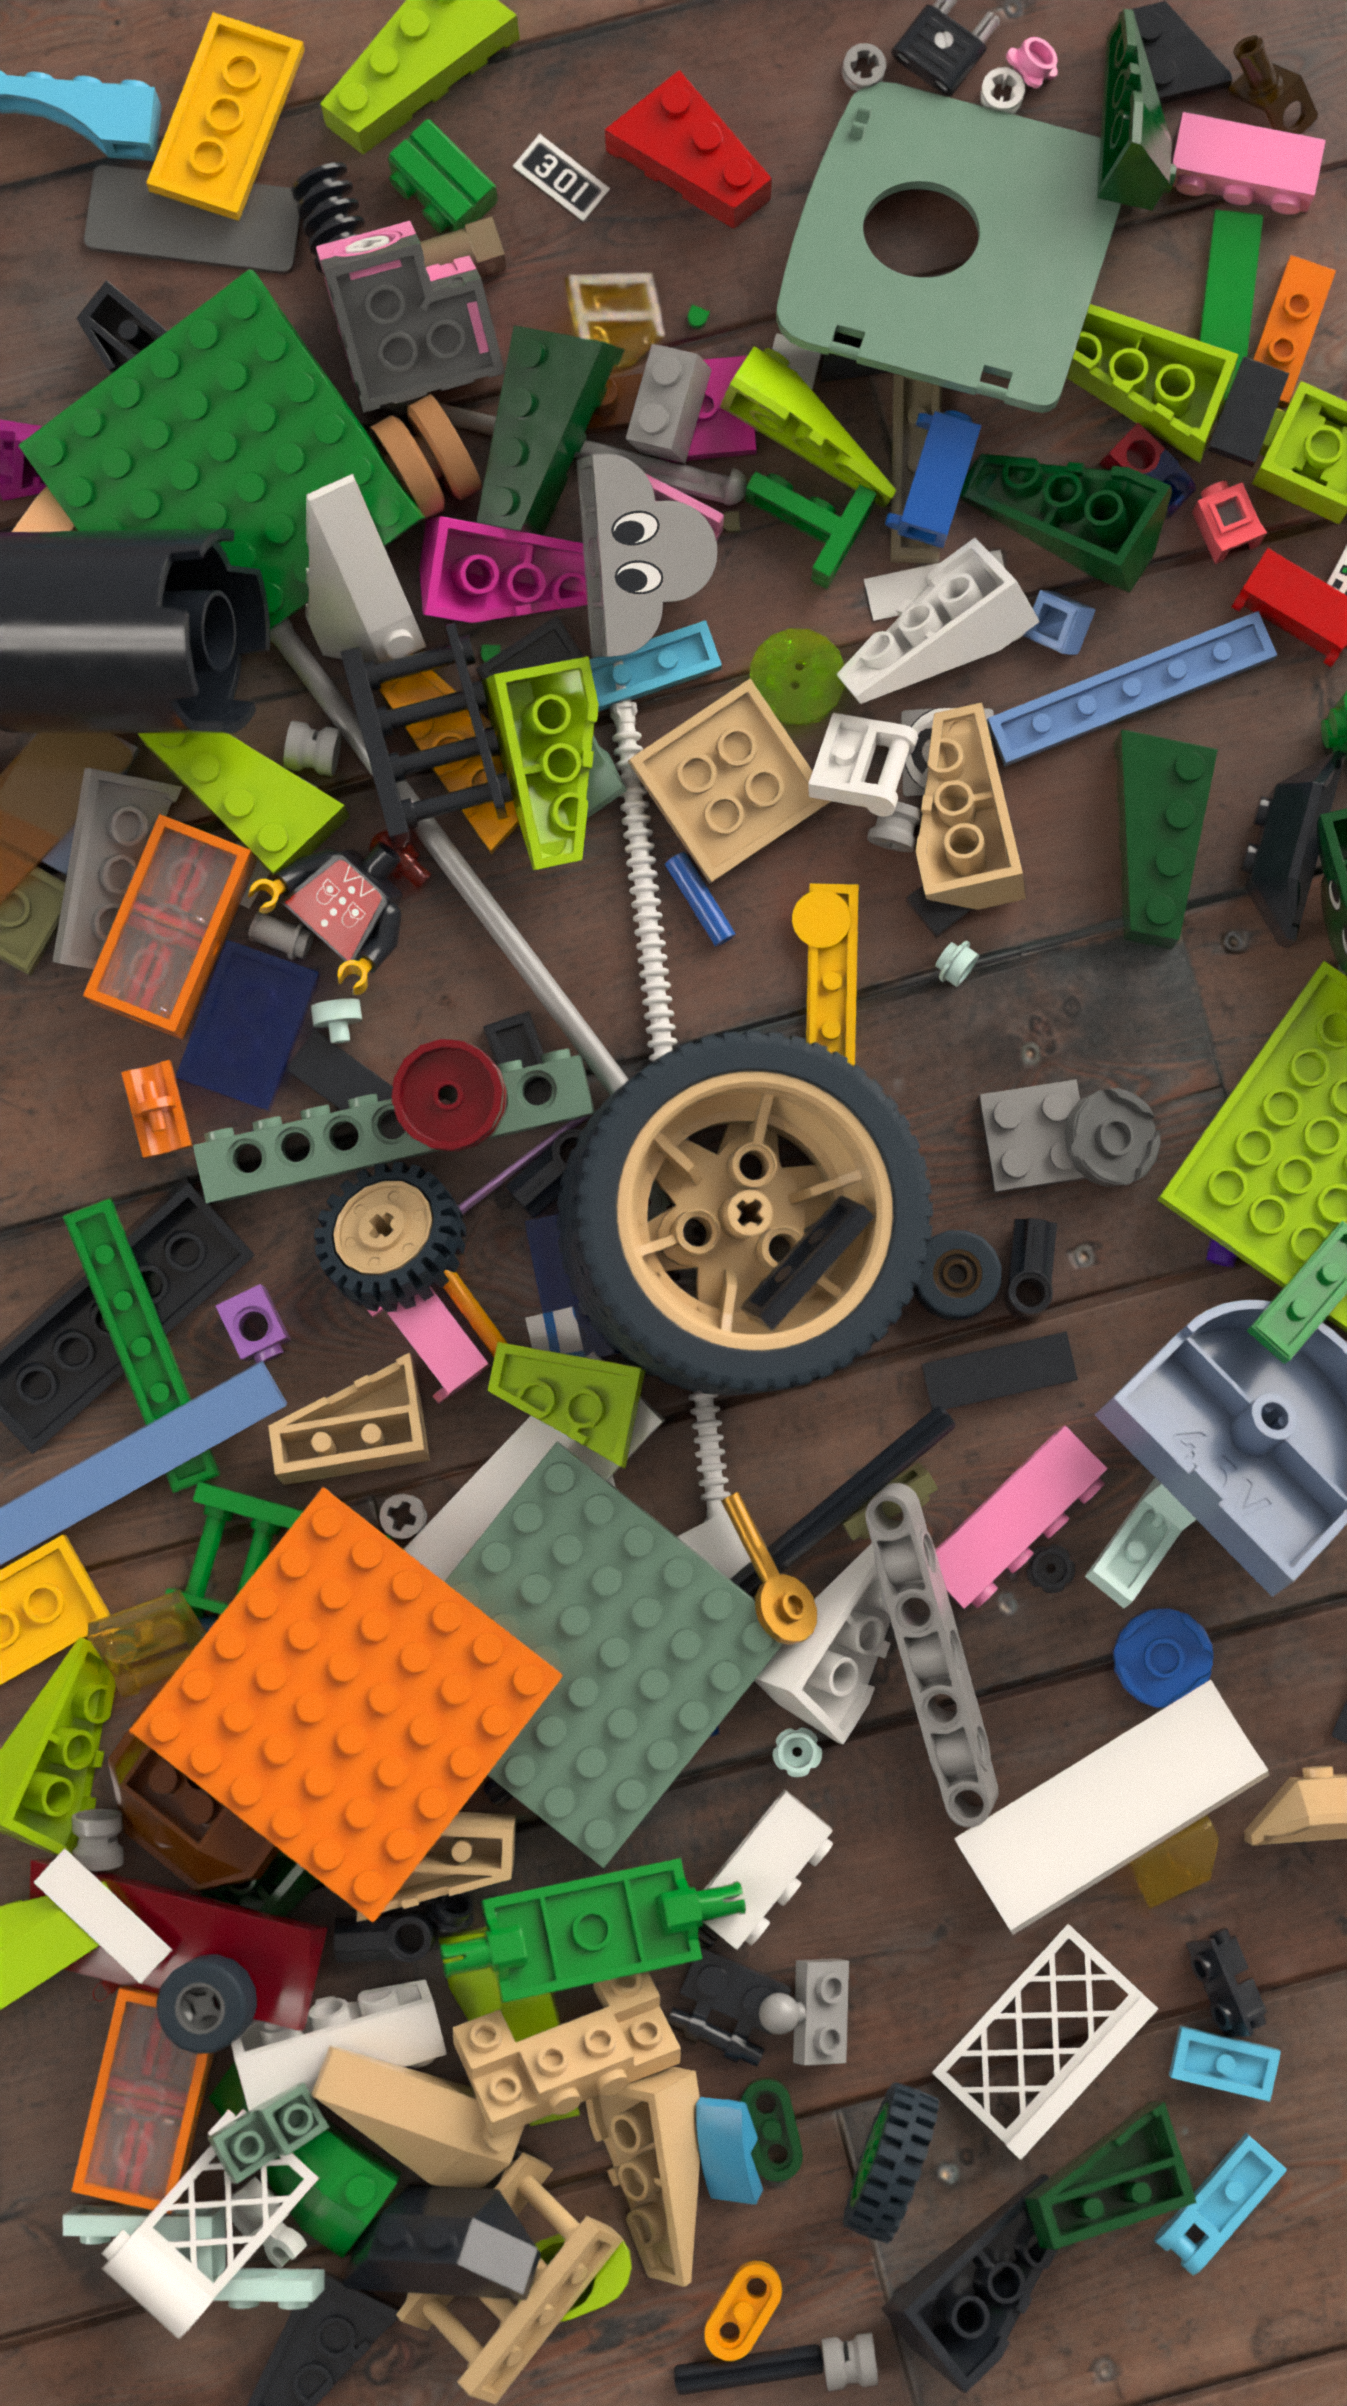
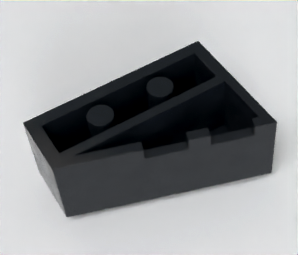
M107 280L76 318L111 374L168 331Z

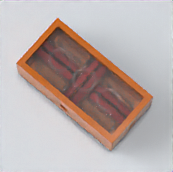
M159 814L83 996L95 1006L183 1040L257 864V859L252 851Z
M125 1985L121 1986L118 1990L71 2192L154 2210L187 2173L214 2053L195 2054L180 2049L166 2037L157 2016L156 2001L159 1994ZM181 2196L174 2203H180ZM174 2210L166 2211V2214H172Z

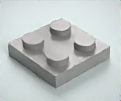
M1077 1079L980 1094L978 1096L994 1193L1087 1179L1076 1170L1067 1153L1065 1140L1068 1116L1080 1100Z

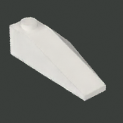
M353 474L307 494L306 542L309 547V568H306V583L309 587V603L306 604V619L322 655L342 659L341 651L360 647L364 662L374 660L376 665L405 657L425 648L426 644Z
M976 538L936 565L925 577L929 585L914 601L905 599L898 606L896 611L899 618L888 630L874 633L836 674L860 704L998 652L1011 642L1021 638L1026 631L1040 622L1018 582Z
M872 1543L814 1599L817 1607V1624L814 1632L800 1643L783 1644L754 1680L777 1704L840 1744L845 1743L869 1705L875 1687L868 1684L878 1656L886 1658L891 1644L884 1641L891 1619L878 1576Z

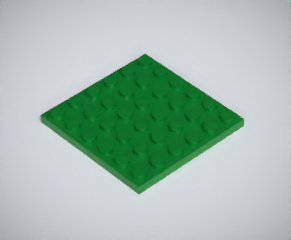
M251 269L244 272L18 445L78 531L222 528L233 530L234 541L219 543L232 566L260 569L267 595L270 631L309 603V587L306 583V568H309V547L306 542L307 494L353 474L384 548L425 518L258 275Z

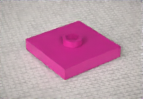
M747 356L704 360L712 370L686 461L756 454L755 429L720 408L729 384Z

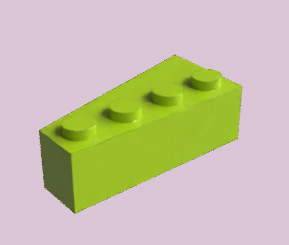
M1090 304L1067 379L1134 422H1139L1151 433L1198 463H1201L1234 377L1239 354Z
M138 733L146 747L245 848L252 851L257 861L272 876L300 857L312 854L350 817L345 805L230 734Z

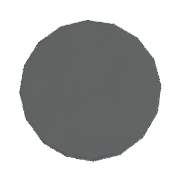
M1120 1088L1098 1090L1079 1100L1068 1116L1065 1129L1067 1153L1076 1170L1090 1182L1104 1187L1125 1186L1147 1175L1157 1161L1161 1144L1160 1132L1155 1130V1124L1152 1120L1155 1116L1151 1108L1136 1094Z

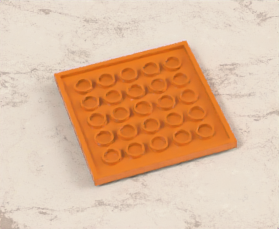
M323 1487L129 1731L374 1923L564 1675Z

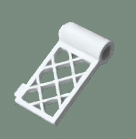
M243 2108L236 2116L228 2110L208 2134L212 2135L247 2113V2111ZM210 2145L131 2236L122 2230L102 2252V2255L109 2261L102 2269L175 2337L180 2339L319 2179L292 2152L287 2156L280 2155L281 2159H274L261 2167L262 2197L231 2199V2180L221 2163H210L216 2156L214 2149ZM288 2164L304 2178L290 2195L268 2197L266 2166ZM224 2169L226 2200L195 2202V2178L203 2170ZM188 2188L189 2202L174 2203ZM283 2202L269 2218L268 2203ZM262 2204L263 2226L255 2235L233 2237L232 2206ZM226 2206L227 2237L196 2239L195 2209ZM189 2209L190 2240L168 2241L153 2228L166 2211ZM247 2243L234 2258L233 2244ZM227 2244L228 2266L212 2282L197 2268L196 2246ZM191 2247V2262L176 2248Z

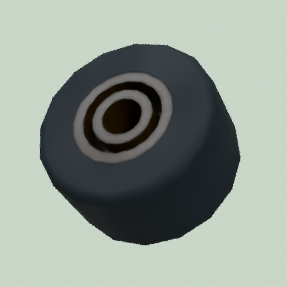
M948 1230L933 1236L927 1242L926 1248L929 1249L927 1261L922 1264L921 1271H923L919 1284L913 1288L917 1301L929 1313L944 1320H965L981 1313L995 1299L1001 1285V1264L995 1249L983 1237L967 1230Z

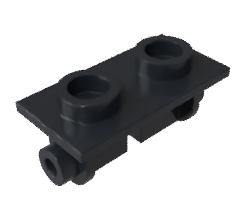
M1223 1928L1209 1934L1210 1939L1187 1942L1186 1945L1191 1955L1190 1963L1192 1970L1198 1980L1203 1983L1211 2002V2016L1216 2025L1223 2031L1224 2036L1227 2037L1253 2035L1254 2029L1267 2023L1264 2017L1267 2009L1253 1978H1248L1238 1984L1234 1976L1249 1969L1236 1935L1230 1936L1228 1929Z

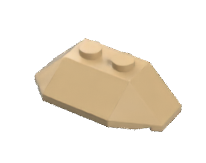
M1333 1766L1302 1768L1303 1777L1288 1778L1244 1830L1245 1842L1254 1846L1347 1839V1773L1333 1774Z

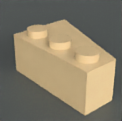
M410 1352L396 1359L397 1362L370 1376L367 1374L355 1380L353 1385L328 1398L323 1397L268 1426L275 1475L283 1485L430 1461L417 1368Z
M458 1812L382 1912L400 1907L405 1909L419 1905V1902L447 1894L452 1896L510 1880L515 1859L516 1814ZM357 1910V1922L368 1919Z

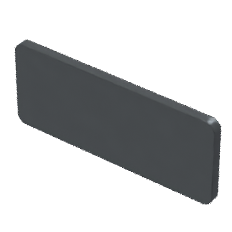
M99 165L95 168L84 234V242L89 250L241 270L251 269L257 272L287 275L292 272L301 218L297 210L298 202L294 200L291 188L254 183L241 218L237 221L149 192L146 182L151 170Z

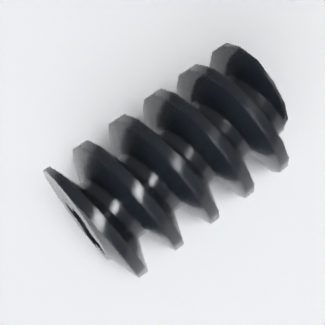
M342 162L328 163L311 169L300 176L291 188L293 198L298 202L297 210L299 217L305 220L303 229L305 235L310 238L308 242L310 251L316 256L314 260L316 269L321 274L324 273L316 246L359 235L354 233L365 226L363 217L349 216L359 208V203L355 198H343L354 189L351 181L338 180L348 172L346 164Z

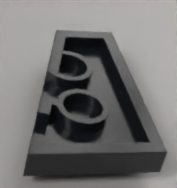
M315 2265L312 2267V2269H321ZM324 2270L325 2290L313 2302H309L307 2308L291 2311L247 2406H316L353 2364L371 2348L372 2344L387 2328L392 2326L398 2319L396 2314L401 2307L367 2290L346 2289L342 2284V2278Z

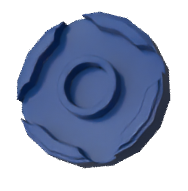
M1170 1608L1149 1609L1132 1617L1119 1632L1113 1649L1114 1671L1122 1687L1137 1701L1157 1708H1166L1208 1682L1212 1673L1213 1645L1205 1629L1190 1615Z

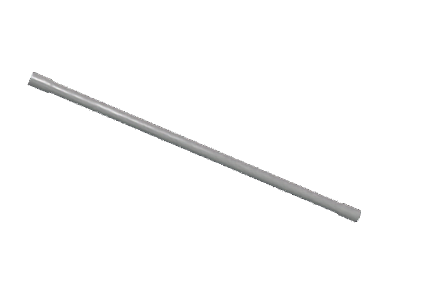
M289 619L285 620L270 631V642L275 644L336 728L341 729L344 739L373 776L357 714L294 631L291 621ZM407 781L397 783L401 800L411 798L412 802L420 801ZM434 817L418 821V827L411 829L611 1096L629 1080Z

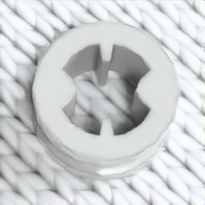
M998 67L990 71L982 83L980 93L982 106L1015 114L1020 109L1023 101L1025 83L1019 73L1008 67ZM1002 84V89L1005 88V85H1009L1012 88L1009 101L1003 102V96L1000 97L999 101L993 97L995 85Z

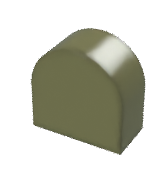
M739 511L725 512L723 514V531L727 533H740Z

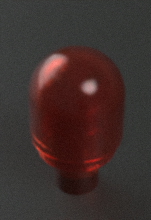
M388 830L380 831L372 838L369 844V853L380 841L390 846L401 857L400 863L391 872L390 877L393 876L399 880L404 876L418 889L431 877L432 874L416 861L420 854L415 850L416 847L414 845L394 849Z

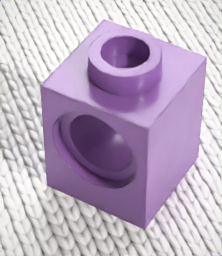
M259 1284L216 1305V1309L241 1360L248 1362L254 1359L256 1363L263 1360L266 1363L284 1353L281 1345L291 1341V1338L265 1286ZM254 1314L264 1315L268 1322L266 1335L258 1341H249L243 1331L245 1321Z

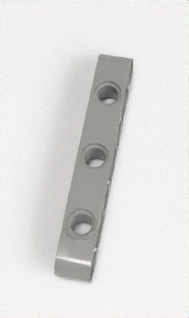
M891 1483L882 1488L868 1504L865 1512L866 1523L874 1548L876 1568L930 1763L938 1779L946 1811L956 1824L963 1827H976L988 1818L999 1795L998 1784L991 1762L990 1747L938 1557L926 1527L920 1501L916 1493L909 1486L901 1483ZM892 1501L897 1503L903 1511V1520L895 1521L888 1518L882 1509V1502ZM920 1598L924 1600L930 1608V1615L920 1616L915 1614L909 1606V1599ZM945 1694L950 1696L955 1701L957 1710L946 1711L940 1708L935 1700V1695ZM972 1790L977 1792L983 1800V1805L973 1806L968 1804L963 1799L961 1791Z

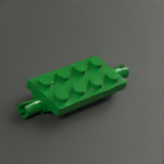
M681 1858L485 1899L481 1901L487 1930L484 1931V1937L440 1945L441 1960L457 1956L463 1957L462 1960L445 1963L443 1965L446 1978H450L453 1975L491 1968V1971L495 1972L502 2004L702 1960V1954L698 1940V1928L702 1927L704 1921L736 1914H745V1899L727 1903L723 1901V1899L743 1894L740 1882L736 1881L732 1884L696 1891L694 1887L688 1886Z

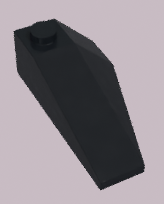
M1041 2174L919 2271L881 2308L909 2346L962 2393H967L1003 2357L1010 2343L1007 2340L1019 2315L1025 2314L1032 2301V2298L1029 2296L1043 2269L1049 2268L1058 2249L1052 2250L1039 2247L1024 2198L1049 2179L1046 2174Z

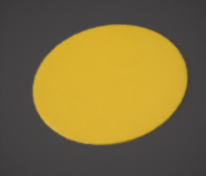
M815 890L807 893L797 902L792 914V924L797 936L804 943L816 948H827L836 945L846 936L851 924V914L846 902L839 895L827 890Z

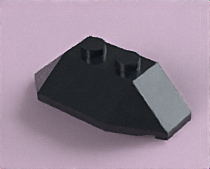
M1335 751L1276 784L1268 797L1260 796L1255 810L1253 824L1260 826L1256 844L1248 842L1240 871L1248 872L1244 887L1277 944L1284 948H1289L1297 940L1319 856L1317 821L1320 814L1331 812L1346 757L1345 752Z
M409 2185L359 2236L342 2284L346 2289L527 2300L541 2253L499 2189Z

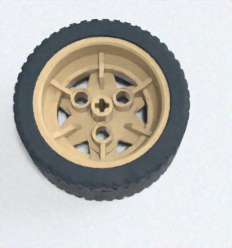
M737 1031L726 1032L719 1036L711 1035L700 1038L695 1043H686L660 1056L618 1088L601 1105L600 1109L592 1115L586 1127L577 1138V1146L571 1150L567 1160V1168L563 1172L560 1184L563 1186V1189L558 1194L557 1203L559 1208V1215L556 1216L557 1230H560V1238L557 1240L559 1252H562L563 1261H561L565 1274L569 1275L571 1282L568 1285L573 1296L576 1295L579 1300V1308L584 1316H589L591 1319L590 1325L597 1334H602L605 1338L604 1341L613 1350L620 1351L623 1359L631 1365L635 1364L644 1369L645 1373L649 1376L656 1375L660 1381L679 1386L685 1390H699L702 1393L713 1395L754 1394L798 1387L812 1383L813 1380H821L830 1376L835 1371L842 1370L852 1364V1359L866 1354L872 1349L871 1346L874 1343L879 1342L888 1333L887 1328L895 1325L903 1314L901 1309L904 1306H908L914 1295L912 1290L914 1286L919 1284L923 1271H921L922 1264L927 1261L929 1249L926 1248L927 1241L931 1240L932 1226L929 1225L930 1217H933V1203L929 1202V1194L932 1191L930 1179L926 1180L925 1171L928 1169L925 1158L920 1157L918 1151L921 1147L916 1135L912 1136L908 1129L911 1125L904 1114L900 1115L896 1109L899 1106L891 1096L887 1097L882 1092L884 1088L875 1079L870 1080L866 1076L867 1072L857 1064L851 1065L848 1063V1058L836 1051L831 1053L827 1051L826 1046L816 1042L812 1044L807 1043L805 1038L798 1036L783 1037V1033L771 1031L766 1034H761L760 1031H745L742 1034H738ZM727 1124L717 1154L686 1139L703 1129ZM777 1134L797 1146L813 1165L782 1168L779 1161ZM744 1154H752L760 1160L762 1173L757 1180L747 1179L741 1173L739 1162ZM653 1181H655L675 1206L647 1221L648 1200ZM841 1195L863 1204L875 1216L773 1331L750 1319L741 1309L742 1304L759 1286L760 1282L779 1264L773 1260L768 1250L769 1243L774 1236H781L786 1239L792 1249L805 1235L804 1229L815 1223ZM739 1208H743L746 1212L742 1219L745 1223L744 1225L737 1221L741 1215ZM687 1220H697L705 1227L706 1239L702 1246H692L683 1237V1227ZM697 1267L696 1299L676 1285L666 1272Z

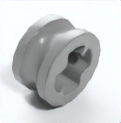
M860 43L853 46L846 53L842 66V77L846 85L852 90L858 91L863 87H871L878 82H882L886 70V59L883 52L878 47L869 43ZM859 58H867V65L871 62L875 63L876 67L872 68L869 78H861L860 71L856 75L853 73L852 69L856 68Z

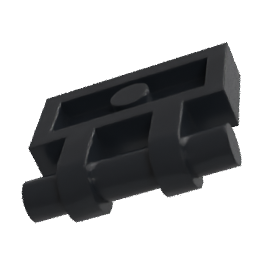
M700 1945L702 1960L691 1963L679 1990L680 1994L697 2002L691 2014L672 2007L667 2022L670 2028L683 2033L682 2039L696 2044L697 2040L724 2052L723 2058L734 2063H737L740 2059L757 2067L765 2048L747 2041L752 2027L772 2035L761 2024L759 2018L760 2006L769 1995L774 1993L789 1995L792 1988L786 1983ZM711 2008L738 2020L732 2033L706 2022Z

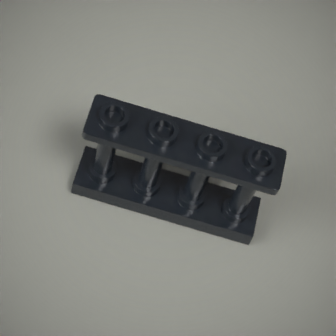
M455 622L446 625L450 645L375 665L374 660L364 662L360 647L340 652L389 837L394 849L413 844L409 829L418 827V821L489 802H494L497 817L500 820L508 818L504 803L514 801L506 772L496 775L492 757L499 756L501 753L494 727L484 728L479 711L487 710L488 705L481 680L471 683L467 669L468 665L476 663L469 635L459 637ZM456 664L463 688L462 691L387 710L386 706L376 707L372 691L381 689L380 684ZM469 710L475 732L474 737L399 756L398 752L389 754L385 737L394 735L393 729ZM481 755L488 780L487 783L412 802L411 798L401 800L397 783L406 781L405 775Z

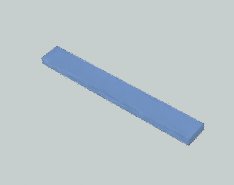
M263 1360L0 1507V1565L285 1407L287 1402Z

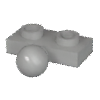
M838 1958L796 1960L795 2000L787 1994L774 1993L766 1997L759 2009V2018L766 2030L773 2034H785L794 2029L793 2063L801 2065L846 2063L848 1960Z

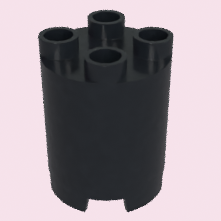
M222 528L1 532L0 730L9 733L230 734L243 729L252 719L256 708L254 702L233 700L239 682L242 656L270 651V620L267 595L260 569L232 566L219 543L234 541V531Z

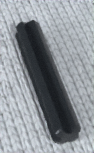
M811 2344L747 2354L734 2361L712 2359L679 2364L674 2367L673 2374L677 2393L679 2395H687L819 2375L823 2372L824 2365L820 2346Z

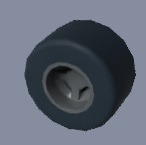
M218 1954L198 1956L173 1970L162 1983L156 2001L158 2021L166 2037L180 2049L195 2054L215 2053L240 2038L252 2024L257 2007L256 1988L248 1972L235 1960ZM214 1997L217 2001V2006H215V2001L213 1999Z

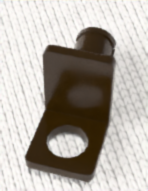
M1256 35L1248 36L1236 44L1233 53L1240 64L1243 74L1228 87L1230 96L1265 111L1273 130L1301 135L1318 118L1317 110L1302 76L1271 63L1261 37L1258 38ZM1299 101L1301 105L1299 119L1294 125L1286 128L1283 121L1284 113L1291 103Z

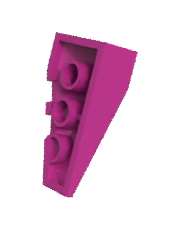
M442 516L426 520L419 565L423 615L476 623L587 605L583 543Z

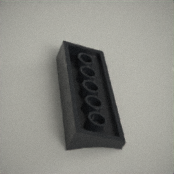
M186 1177L125 1231L166 1335L255 1256L254 1252L216 1210L206 1203L205 1198ZM83 1269L0 1343V1421L32 1454L40 1449L124 1373Z

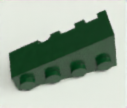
M1121 729L1115 740L1124 940L1172 950L1180 939L1218 749Z

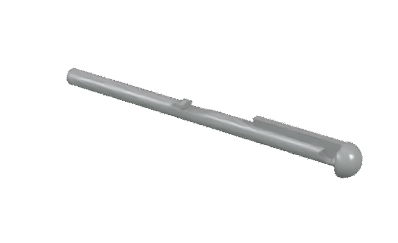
M419 398L397 404L391 402L381 405L380 408L407 414V405ZM439 403L454 427L493 436L496 417ZM585 440L580 453L576 452L574 456L580 459L592 454L622 456L635 463L644 473L682 493L721 502L724 505L739 503L745 497L746 486L748 485L744 474L736 468H733L730 476L589 440Z

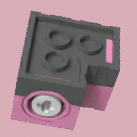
M410 221L316 246L330 301L338 323L337 326L351 370L353 384L363 413L379 409L381 405L391 402L397 404L426 396L427 392L438 389L444 391L475 382L474 379L485 376L491 378L505 374L483 283L469 255L454 259L452 263L440 266L436 264L425 267L421 243Z

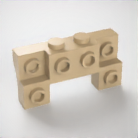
M648 1972L594 1983L593 1989L603 2009L516 2043L500 2009L453 2027V2044L469 2077L482 2116L492 2138L551 2114L562 2115L569 2113L577 2108L581 2102L599 2095H614L622 2091L629 2083L680 2063L681 2048L660 2008V1995Z

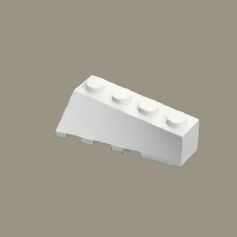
M426 1979L364 1990L358 1995V2001L349 2003L345 1999L335 1998V1996L316 1999L315 2005L309 2010L305 2029L299 2031L256 2019L253 2020L243 2035L231 2043L248 2110L254 2109L301 2082L305 2083L311 2096L314 2097L312 2091L329 2046L398 2066H409L412 2068L426 2066L433 2062L435 2058L447 2055L434 2001Z

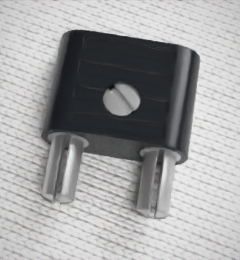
M937 0L933 6L928 4L922 9L893 47L891 54L905 68L940 93L951 97L987 51L985 42L1000 24V19L997 15L993 18L994 13L987 12L971 33L947 16L958 0Z

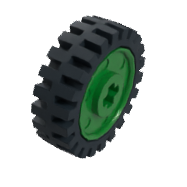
M896 2082L891 2084L884 2100L881 2102L878 2114L872 2123L871 2132L866 2139L864 2151L860 2156L859 2166L854 2174L853 2186L849 2192L848 2203L844 2211L843 2227L886 2244L892 2241L894 2234L897 2233L900 2227L901 2219L903 2220L906 2214L908 2202H911L915 2184L918 2182L922 2172V2164L927 2157V2148L932 2140L933 2128L937 2120L938 2098Z

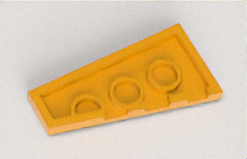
M432 670L380 684L381 689H379V692L391 709L456 692ZM469 710L404 726L420 751L475 736ZM480 713L483 727H491L490 721ZM481 755L432 768L448 792L488 782ZM500 755L492 757L496 775L504 773ZM513 801L504 803L508 818L498 820L494 802L461 810L491 855L519 825Z

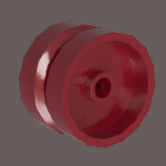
M438 1039L420 1045L403 1059L393 1078L391 1101L398 1122L413 1139L436 1150L461 1152L480 1146L497 1131L506 1113L508 1091L501 1070L482 1050L462 1040ZM443 1087L456 1088L458 1098L453 1104L445 1105L442 1103L445 1098L441 1097L439 1093Z

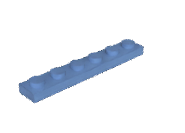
M1257 611L987 718V726L1003 765L1006 767L1273 661L1277 653L1260 613Z

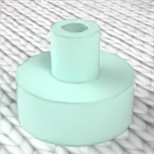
M359 999L329 1000L311 1006L313 1026L318 1028L329 1027L331 1044L350 1042L348 1025L362 1021Z

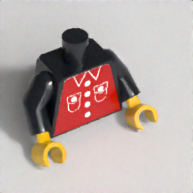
M380 841L366 858L353 849L340 852L333 849L323 850L300 857L273 875V881L268 879L255 881L251 885L248 898L257 891H267L271 895L272 900L263 904L259 912L269 913L275 908L280 894L287 896L281 903L346 961L338 969V984H342L348 975L356 974L361 979L354 985L353 994L361 995L368 986L367 973L376 972L398 945L402 917L398 905L402 900L403 894L387 877L400 863L401 857L390 846Z

